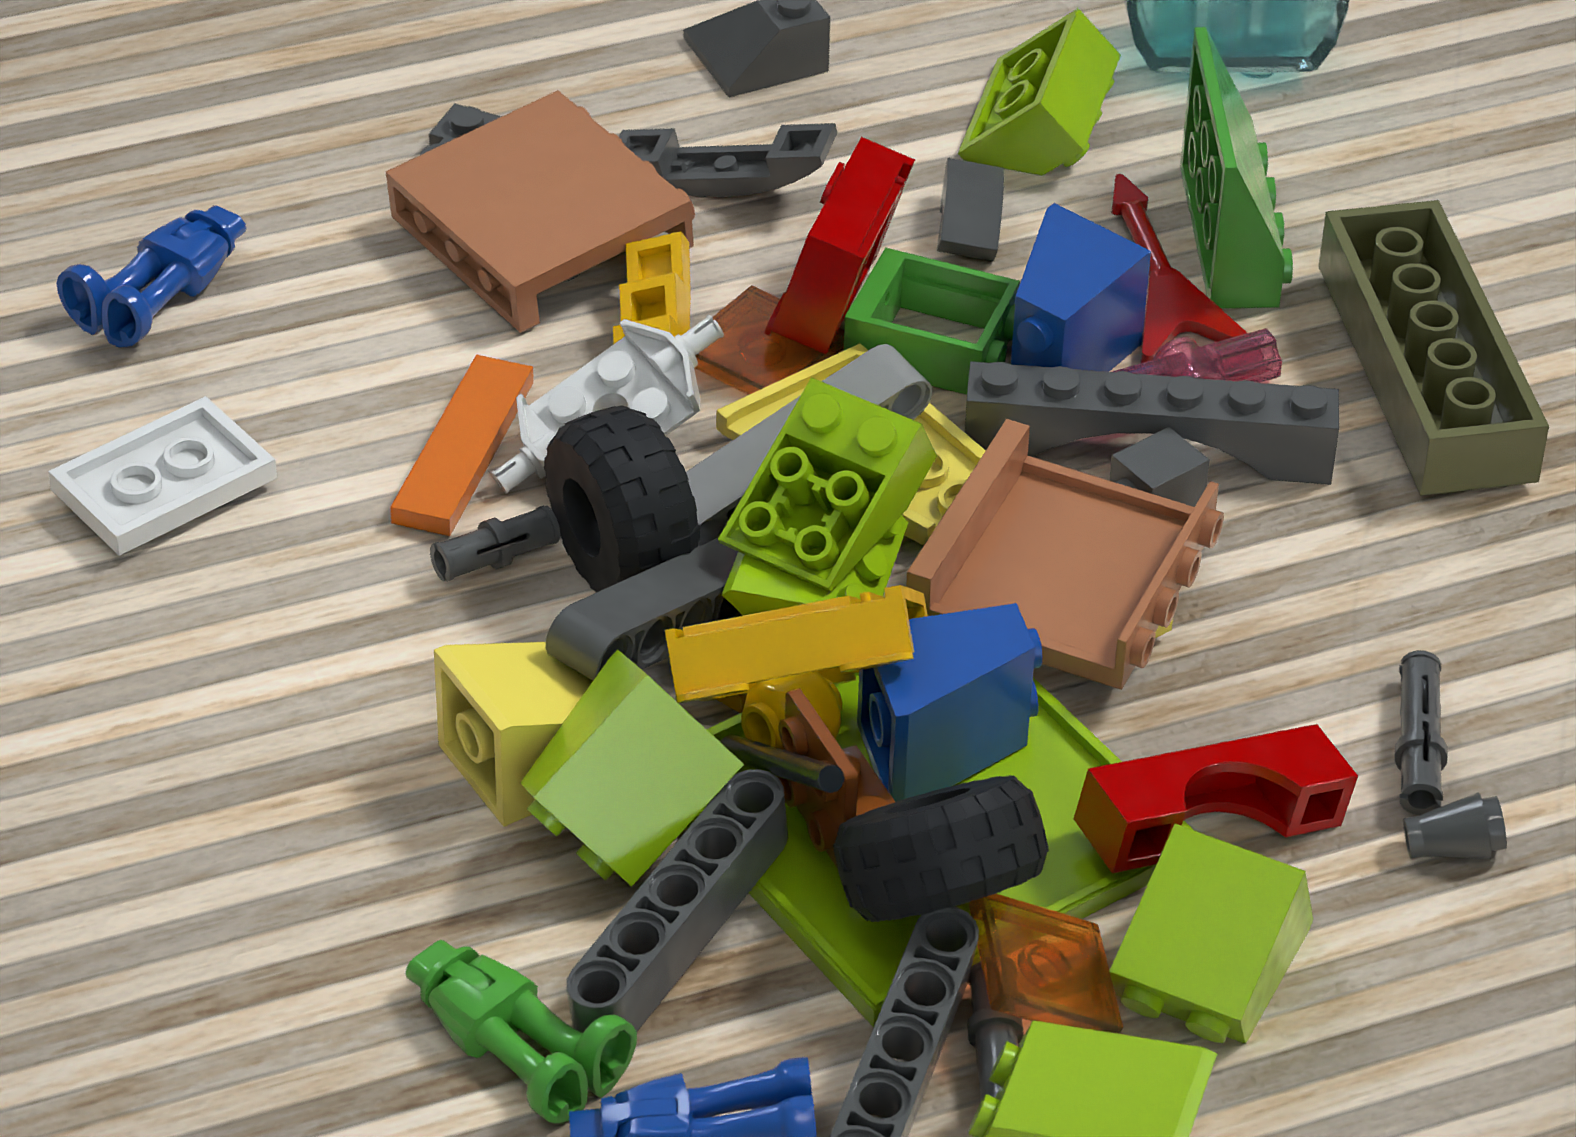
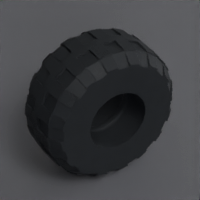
M621 405L591 412L559 427L556 435L546 448L547 455L544 458L547 497H549L551 509L559 523L563 546L575 564V569L589 583L592 590L597 593L685 553H691L698 547L700 525L698 524L696 502L690 489L688 476L676 454L675 447L654 419L648 418L644 412Z
M1013 775L975 780L934 790L854 816L839 825L836 840L833 844L838 873L848 903L866 921L870 920L871 922L891 921L931 913L1018 886L1031 878L1037 877L1041 873L1047 852L1049 851L1043 821L1034 794Z

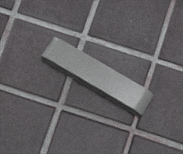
M888 344L878 345L868 350L822 381L912 420L925 410L932 397V386L893 346ZM800 396L686 471L690 489L695 498L697 519L700 525L698 547L719 538Z

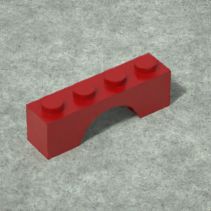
M1318 724L1088 768L1073 819L1112 873L1157 864L1174 824L1182 826L1184 820L1203 813L1224 812L1246 816L1269 826L1284 837L1342 826L1358 775Z

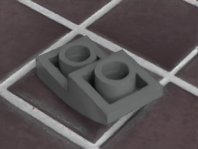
M952 158L947 159L940 204V213L942 215L937 251L994 261L998 251L1002 218L1004 168Z

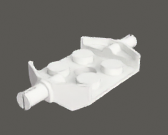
M707 315L705 319L683 335L677 334L674 337L670 332L624 319L620 322L625 337L542 397L528 405L522 394L518 395L516 401L521 440L524 446L519 449L520 453L491 472L498 486L507 494L534 472L540 479L545 477L544 458L547 455L546 448L556 435L559 427L591 412L623 405L646 413L648 418L654 419L661 426L665 436L700 411V394L694 368L699 365L696 355L719 338L724 337L719 324L713 320L711 315Z

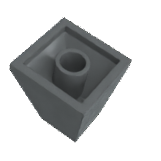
M757 0L683 29V39L729 98L829 72L831 17L817 0Z

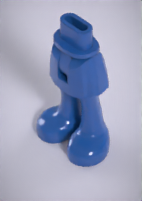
M214 205L206 211L192 210L184 218L179 217L145 236L139 242V246H137L138 254L120 272L107 280H104L98 272L88 265H71L58 276L56 284L59 298L68 315L83 331L94 335L103 329L110 344L118 348L133 346L148 334L153 323V317L178 292H185L187 295L194 297L212 281L226 257L234 251L235 240L246 232V224L240 216L220 206ZM154 280L147 288H145L142 292H139L143 287H145L148 283Z
M808 1057L786 1059L773 1069L760 1074L695 1088H686L682 1073L637 1085L618 1093L615 1097L601 1098V1108L569 1111L570 1137H817ZM753 1109V1110L744 1111V1112H740V1113L722 1115V1114H727V1113L736 1112V1111H742V1110Z

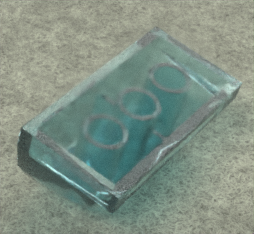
M1124 0L1134 45L1150 70L1158 73L1186 72L1188 76L1190 75L1194 27L1207 28L1228 72H1240L1242 75L1250 78H1267L1272 76L1273 72H1311L1317 70L1336 45L1349 8V0Z

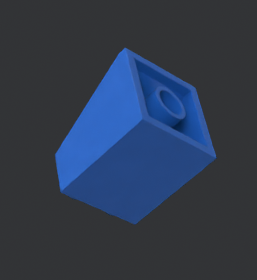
M1055 203L1050 205L1046 209L1016 293L1011 364L1111 371L1142 345L1151 251Z
M1017 603L909 619L915 652L913 653L914 659L859 670L857 726L874 772L895 802L934 790L951 787L1027 745L1029 718L1035 717L1038 714V696L1033 681V669L1042 666L1043 656L1039 634L1035 628L1027 629Z

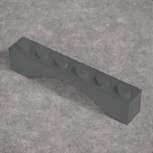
M970 361L965 433L983 449L987 450L1006 419L1029 425L1028 456L1034 457L1050 448L1082 438L1109 434H1155L1170 427L1184 439L1219 449L1247 463L1269 480L1331 485L1339 434V389L1320 388L1313 385L1294 386L1256 383L1248 380L1227 381L1200 379L1190 376L1173 377L1133 374L1127 371L1106 372L1071 369L1068 367L1012 365L1004 362L986 363Z

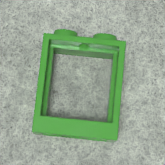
M885 247L845 316L844 351L857 344H862L867 350L878 345L888 344L893 346L931 386L967 395L970 361L1005 363L1007 345L1010 340L1013 341L1015 299L1020 281ZM900 308L983 328L984 331L977 344L892 322Z

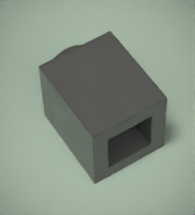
M1167 427L1113 454L1110 481L1195 507L1207 487L1210 460L1173 429Z

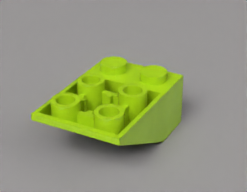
M811 377L718 538L719 543L831 592L907 510L935 461L937 455L923 425Z

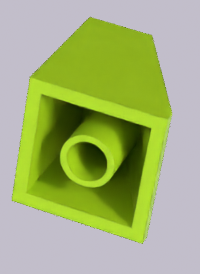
M617 649L521 781V784L535 798L527 810L547 829L558 836L567 827L584 843L576 854L606 881L615 871L630 886H633L744 764L649 675Z
M1174 824L1109 970L1115 993L1121 997L1120 1002L1128 1009L1146 1017L1158 1018L1162 1012L1186 1021L1185 1026L1188 1030L1206 1040L1223 1043L1226 1037L1246 1044L1313 923L1306 871Z
M1033 1020L1018 1046L1006 1041L1001 1049L988 1080L999 1085V1090L995 1098L985 1094L971 1122L968 1134L973 1137H1189L1217 1053L1199 1046Z

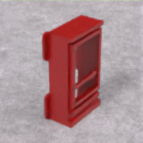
M861 136L846 166L842 162L838 163L820 199V203L824 204L807 235L788 288L781 296L764 331L765 335L770 336L772 332H775L827 355L831 343L863 284L871 265L879 254L916 159Z

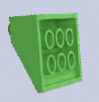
M1194 27L1180 169L1206 294L1221 309L1280 307L1282 284H1290L1292 281L1293 259L1291 249L1282 248L1284 243V218L1282 212H1274L1276 184L1274 177H1266L1268 170L1267 145L1265 142L1257 141L1253 120L1207 28Z

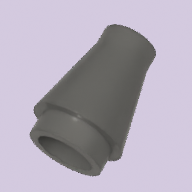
M1477 792L1419 816L1403 819L1405 841L1410 858L1430 856L1491 859L1493 851L1507 849L1505 823L1497 796L1481 798L1480 793Z

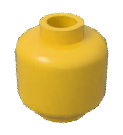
M817 671L758 682L748 691L741 715L745 737L784 750L779 736V722L785 719L786 692L800 688L833 737L836 738L841 725L842 699L840 693L830 680L824 678Z

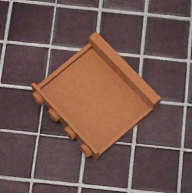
M559 90L385 171L392 218L520 333L540 323L537 294L626 251L627 243L649 239L664 231L668 234L681 231L689 241V247L694 246L692 220L695 218V210L689 196L682 189H676L657 173L650 162L641 160L623 144L616 134L605 130L591 118L584 107L575 105Z
M1006 419L908 569L906 587L924 593L928 616L1017 603L1027 629L1035 628L1039 634L1043 665L1122 690L1135 666L1144 668L1147 665L1153 651L1156 637L1155 632L1158 626L1167 628L1171 623L1177 608L1180 588L1182 586L1190 588L1194 583L1200 567L1203 548L1212 549L1217 543L1224 521V513L1216 510L1219 484L1210 481L1196 506H1189L1028 456L1030 426Z

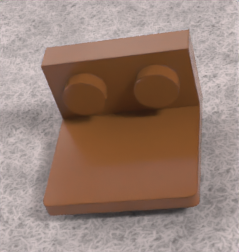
M798 688L786 692L785 719L779 722V736L784 750L838 766L844 773V783L838 791L828 793L781 777L778 778L784 787L785 803L790 808L797 807L805 819L814 847L819 852L826 851L837 867L833 844L836 840L839 825L854 816L894 803L895 800L857 745L842 749L802 690Z

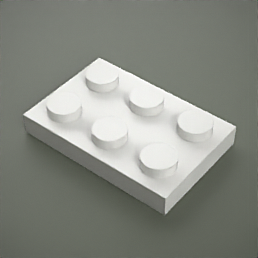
M206 396L48 471L51 491L119 556L277 479L276 459Z

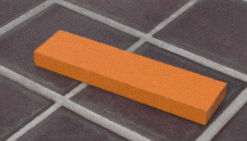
M481 355L474 357L390 507L392 524L451 536L518 412L516 397L522 394L526 398L534 383L533 366Z

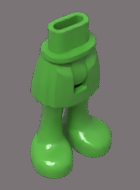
M438 940L415 956L407 965L405 971L406 978L421 988V1000L433 1010L452 1040L469 1056L480 1058L489 1050L527 1085L526 1096L530 1107L548 1122L555 1124L569 1121V1111L584 1110L587 1103L588 1090L599 1098L605 1096L620 1080L632 1060L637 1043V1031L627 1020L618 1015L601 1016L594 1020L582 1033L563 1022L537 998L538 986L533 981L483 954L479 956V953L469 946L455 949L446 941ZM519 1030L552 1054L546 1058L520 1038L517 1032Z

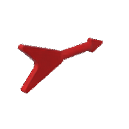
M1116 174L1112 214L1122 215L1134 243L1151 251L1141 365L1151 367L1174 338L1183 332L1196 333L1238 352L1250 353L1253 341L1252 336L1182 273L1171 267L1146 214L1148 196L1123 174Z

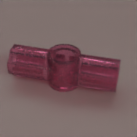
M1267 328L1201 347L1192 338H1176L1163 345L1155 354L1153 360L1112 372L1127 371L1133 374L1173 377L1190 376L1200 379L1227 381L1248 380L1261 383L1281 376L1282 359L1277 349L1276 339Z

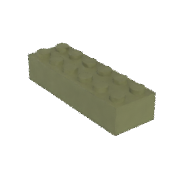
M1432 200L1326 211L1318 267L1420 496L1539 482L1549 424L1440 201Z

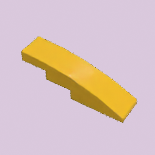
M680 231L627 243V283L619 284L621 321L626 319L667 331L674 337L677 334L683 335L690 330L691 284L689 241ZM621 325L613 326L614 345L625 337Z

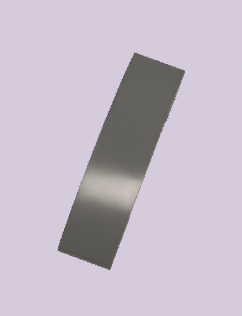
M835 123L781 125L772 144L680 147L675 128L622 130L619 138L629 150L641 160L650 162L659 175L676 189H682L688 196L732 197L778 189L810 175L823 166L838 132Z

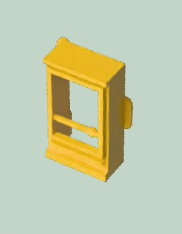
M897 585L884 588L885 597L871 592L860 593V599L848 595L682 627L683 630L675 628L665 630L676 701L678 703L697 700L706 702L748 694V691L758 682L814 671L819 672L834 685L856 681L855 673H859L861 669L914 659L913 653L915 652L909 619L928 616L924 593Z

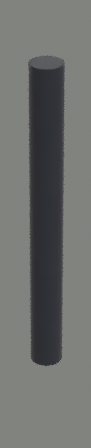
M734 734L727 735L721 740V743L744 766L767 771L775 776L828 793L838 791L844 783V773L836 765Z

